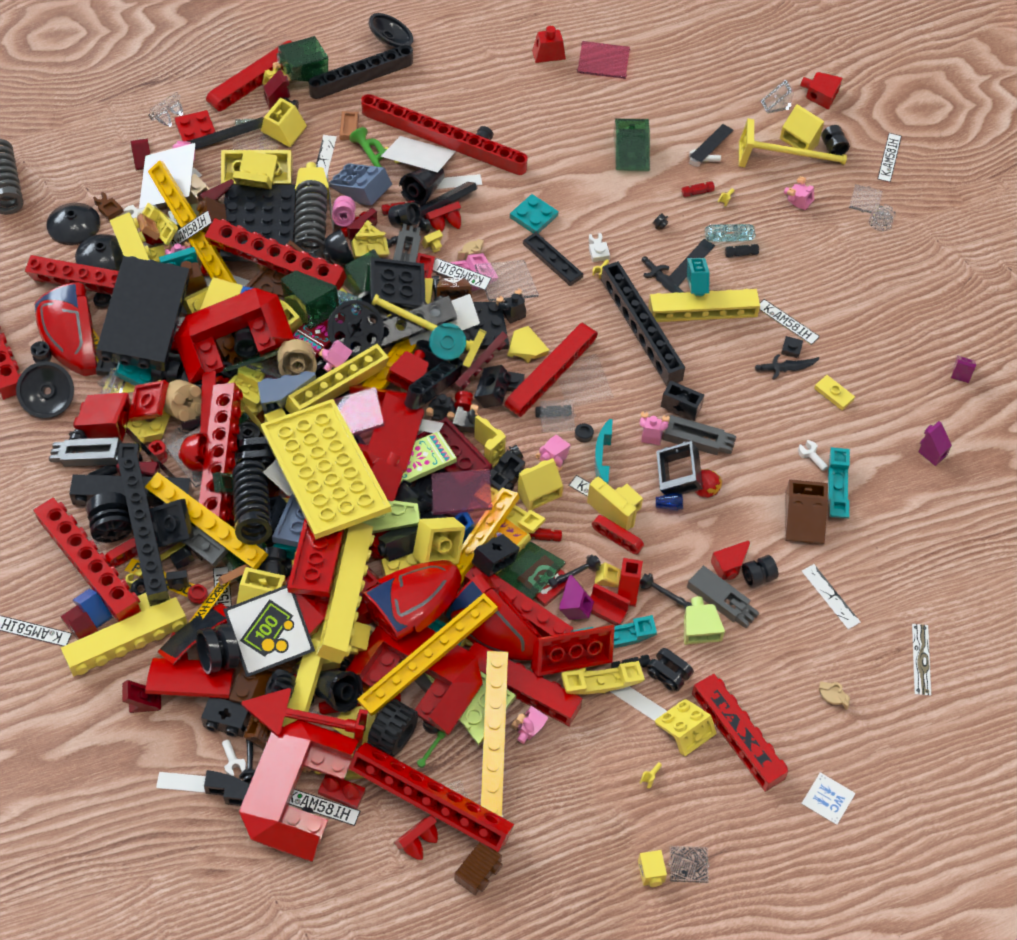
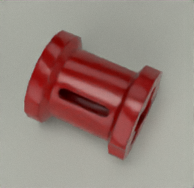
M160 440L152 441L148 449L162 464L165 463L168 459V455L165 452V444Z

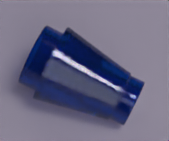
M676 492L656 497V508L673 511L683 509V494Z

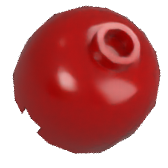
M206 433L188 436L184 439L178 451L179 459L191 471L203 472L207 440Z

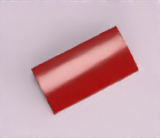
M609 625L537 638L532 653L531 669L537 676L612 663L615 626Z
M153 658L147 677L145 694L229 698L236 677V668L225 670L221 667L219 672L207 674L203 670L200 660L178 659L172 664L165 658Z

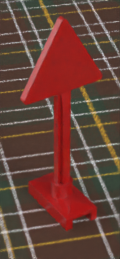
M290 688L242 701V706L276 736H280L284 718H291L345 729L346 732L354 733V739L359 740L358 746H361L363 743L368 710L360 709L356 720H344L290 709L287 707L291 694Z

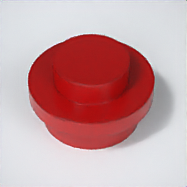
M195 584L189 588L187 596L192 603L201 604L207 599L208 591L203 585Z

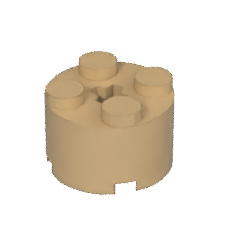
M294 339L282 343L277 353L278 368L282 376L300 375V373L305 371L316 372L315 353L309 342Z
M174 380L170 382L163 410L170 416L184 422L196 419L201 414L202 390L200 387L187 381Z

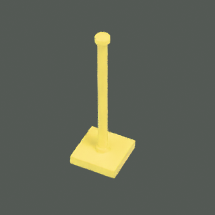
M749 118L739 140L740 167L746 166L753 148L835 161L845 165L847 155L845 154L841 156L754 141V119Z
M377 294L371 303L430 331L437 327V325L379 298ZM480 329L474 341L466 340L465 348L469 352L463 365L471 366L486 331Z

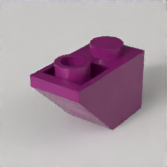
M940 421L926 428L924 431L925 437L920 441L921 447L918 451L935 466L948 456L952 447Z
M569 575L559 610L569 620L588 619L594 601L573 575Z

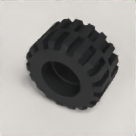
M397 699L391 700L383 707L374 720L368 734L367 743L394 757L404 748L417 725L418 712Z

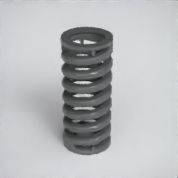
M0 139V145H3L0 146V214L7 215L19 211L23 207L24 202L13 146L9 141Z
M306 180L296 187L294 243L305 252H309V254L315 253L316 256L323 255V250H325L326 199L328 190L319 181Z

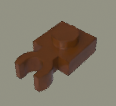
M101 192L102 199L93 197L99 212L109 221L123 213V208L113 198L107 200V195L104 192Z
M232 333L216 339L215 342L221 358L227 356V362L235 366L233 363L234 358L238 363L243 362V359L236 354L234 350L235 339Z

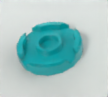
M443 323L432 331L429 338V347L437 358L444 361L454 360L464 352L466 336L457 325Z

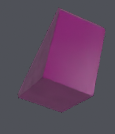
M957 355L951 378L969 383L976 367L975 360Z

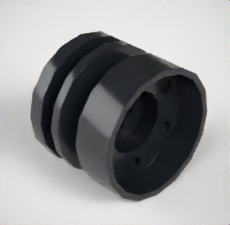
M104 492L93 496L87 501L86 512L90 521V533L94 540L102 543H112L120 541L132 533L133 529L126 497L123 494Z

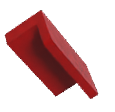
M594 584L590 596L594 601L591 614L615 626L621 625L628 614L630 600Z

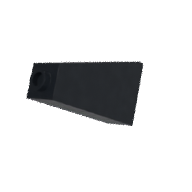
M435 509L420 515V519L446 518ZM418 525L394 529L378 537L379 545L377 549L380 556H383L390 562L412 554Z

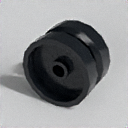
M226 623L215 626L214 630L208 627L197 631V652L205 673L219 672L221 667L225 670L238 667L239 647L231 625Z

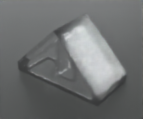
M787 80L783 81L761 100L768 114L790 109L794 92Z

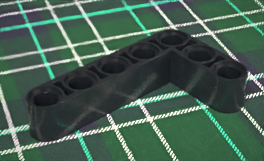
M418 340L414 353L416 350H421L425 353L423 360L429 363L427 369L430 371L409 385L404 402L408 408L414 410L421 408L459 379L463 366V361L460 358L447 361L437 358L432 353L429 341Z

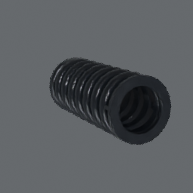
M253 460L237 464L232 471L235 535L239 541L248 545L261 544L268 540L272 534L268 477L263 473L267 468L262 463Z

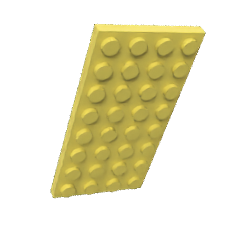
M333 399L260 424L261 430L315 539L392 511L390 503Z

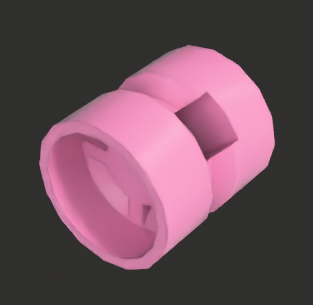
M340 196L334 201L332 219L337 225L346 227L353 223L356 210L354 200L348 196Z

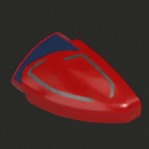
M75 282L50 290L34 303L37 328L42 341L49 345L53 357L70 370L83 376L97 375L93 324L84 284Z
M449 560L430 561L406 567L378 580L379 584L362 593V596L374 623L394 640L398 641L412 633L413 627L416 632L422 631L447 609L460 588L462 576L457 565Z
M476 575L458 592L445 610V616L451 621L484 593L498 607V611L470 633L466 639L472 643L476 642L491 651L508 652V659L532 661L535 642L537 638L542 636L503 591L498 592L499 589L487 575Z

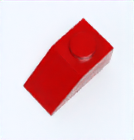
M749 540L713 552L711 564L721 579L732 580L739 575L748 553Z

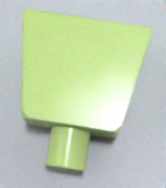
M700 596L692 598V606L686 607L684 614V645L722 641L725 630L715 605H704L703 598Z

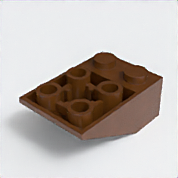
M789 479L785 492V541L825 544L828 483Z

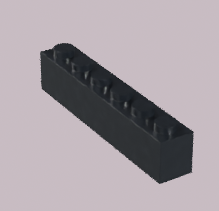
M72 475L69 495L73 505L85 506L90 498L104 492H117L125 496L121 476ZM143 477L144 486H146L153 477ZM165 477L189 496L192 495L190 478ZM145 488L149 507H157L165 503Z

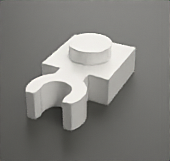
M598 233V239H594L592 234H590L589 252L592 262L610 260L607 243L602 242V234Z

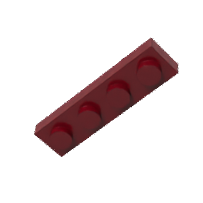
M502 331L451 387L456 392L460 388L464 390L471 382L469 378L472 375L476 377L483 369L480 366L484 362L488 364L493 359L494 355L492 353L496 349L500 351L505 346L506 342L504 340L508 335Z

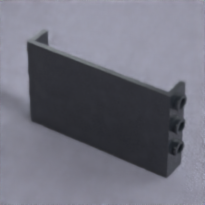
M123 256L96 349L98 359L104 362L120 363L124 366L133 365L142 369L149 368L165 371L190 280L189 268L176 266L171 263L165 264L154 260L138 259L134 256Z

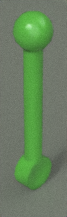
M438 732V737L424 757L417 761L418 767H425V761L439 741L445 738L444 732Z

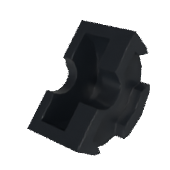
M507 450L499 459L498 464L488 471L483 478L499 490L505 488L512 491L515 486L514 484L519 479V473L525 468V462Z

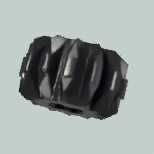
M284 669L273 671L268 683H266L265 695L290 688V698H292L296 685L295 676Z

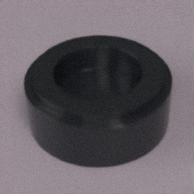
M582 423L576 426L575 438L578 441L585 443L592 440L594 430L591 425Z

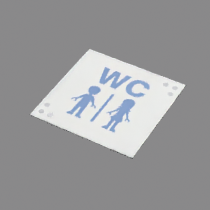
M820 773L801 804L837 825L856 793Z

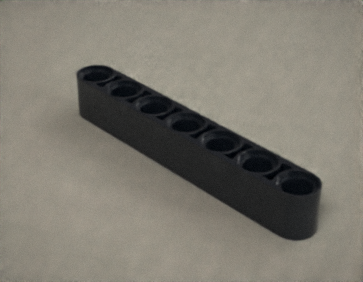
M401 45L314 76L308 82L309 95L313 99H321L407 68L413 64V48L409 45Z

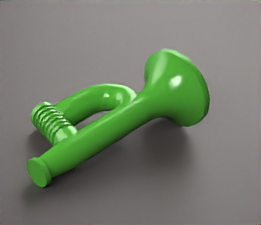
M362 127L353 131L349 137L350 141L357 142L362 146L374 166L382 167L379 161L384 158L381 156L387 149H384L382 144L376 139L366 140L368 134L366 128ZM371 145L376 147L379 152L378 154H374L370 148Z

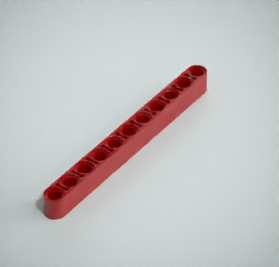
M366 94L361 98L362 114L368 118L513 174L523 175L527 171L528 157L523 152L377 96Z

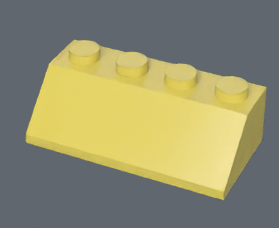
M221 150V184L232 179L234 181L233 185H238L233 179V173L240 170L243 152L251 151L276 155L278 160L272 185H291L293 174L291 150Z

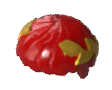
M701 469L703 489L694 492L698 496L706 498L717 495L722 486L721 477L712 470Z

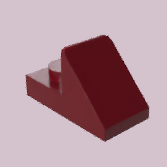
M148 138L131 141L136 171L144 170L145 157L151 155Z
M374 208L369 209L347 226L349 240L354 239L367 220L372 223V226L378 223L377 211Z
M78 605L60 616L77 640L98 631L88 613L83 612Z
M130 680L122 683V702L129 704L130 713L161 710V695L145 694L146 685Z

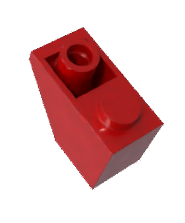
M623 558L617 594L630 600V606L636 607L643 561Z

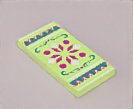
M439 431L415 442L407 470L403 473L401 481L403 479L409 482L415 481L457 462L456 456Z

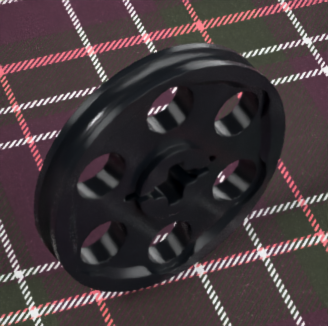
M350 300L333 310L328 320L327 332L332 344L336 341V332L344 334V340L341 343L350 350L352 342L359 343L360 350L352 352L350 355L355 357L375 344H380L384 334V324L380 313L371 304L361 300ZM353 305L360 306L361 313L359 315L352 313L351 307ZM337 313L344 315L345 320L343 323L336 322L335 315ZM369 315L376 317L375 325H370L367 322ZM357 323H359L358 329L360 330V332L357 331L354 334H352L353 328L351 326H354ZM369 333L376 336L374 344L367 341L366 337Z

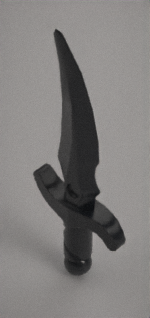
M642 257V262L651 270L650 273H644L643 276L645 278L655 276L657 281H660L670 292L685 293L672 281L669 275L662 272L669 270V266H656L648 257Z
M777 354L772 363L757 364L755 370L758 372L773 371L775 375L772 379L775 380L779 376L780 371H796L807 368L816 363L819 357L807 360H786L778 363L780 354Z

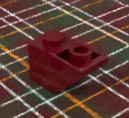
M278 70L263 86L264 98L269 110L280 98H290V92L287 88L289 80L287 76H284L282 70Z

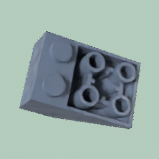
M352 163L346 164L329 182V187L364 205H373L392 185L384 167Z
M305 371L300 373V375L294 376L283 375L277 379L265 378L258 382L264 414L279 408H283L284 412H286L285 404L288 395L316 380L315 372Z

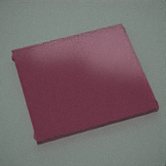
M582 41L577 73L626 79L630 47Z
M376 387L334 399L352 435L385 426Z
M489 469L432 474L433 515L492 510L491 472Z

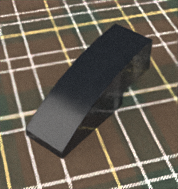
M206 771L204 781L206 794L223 796L227 805H242L250 784L221 772Z

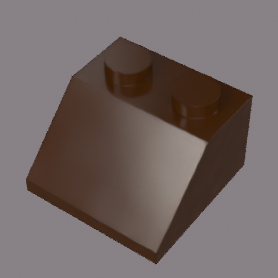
M242 665L229 701L242 704V701L265 695L266 683H268L272 673L264 670L246 677Z

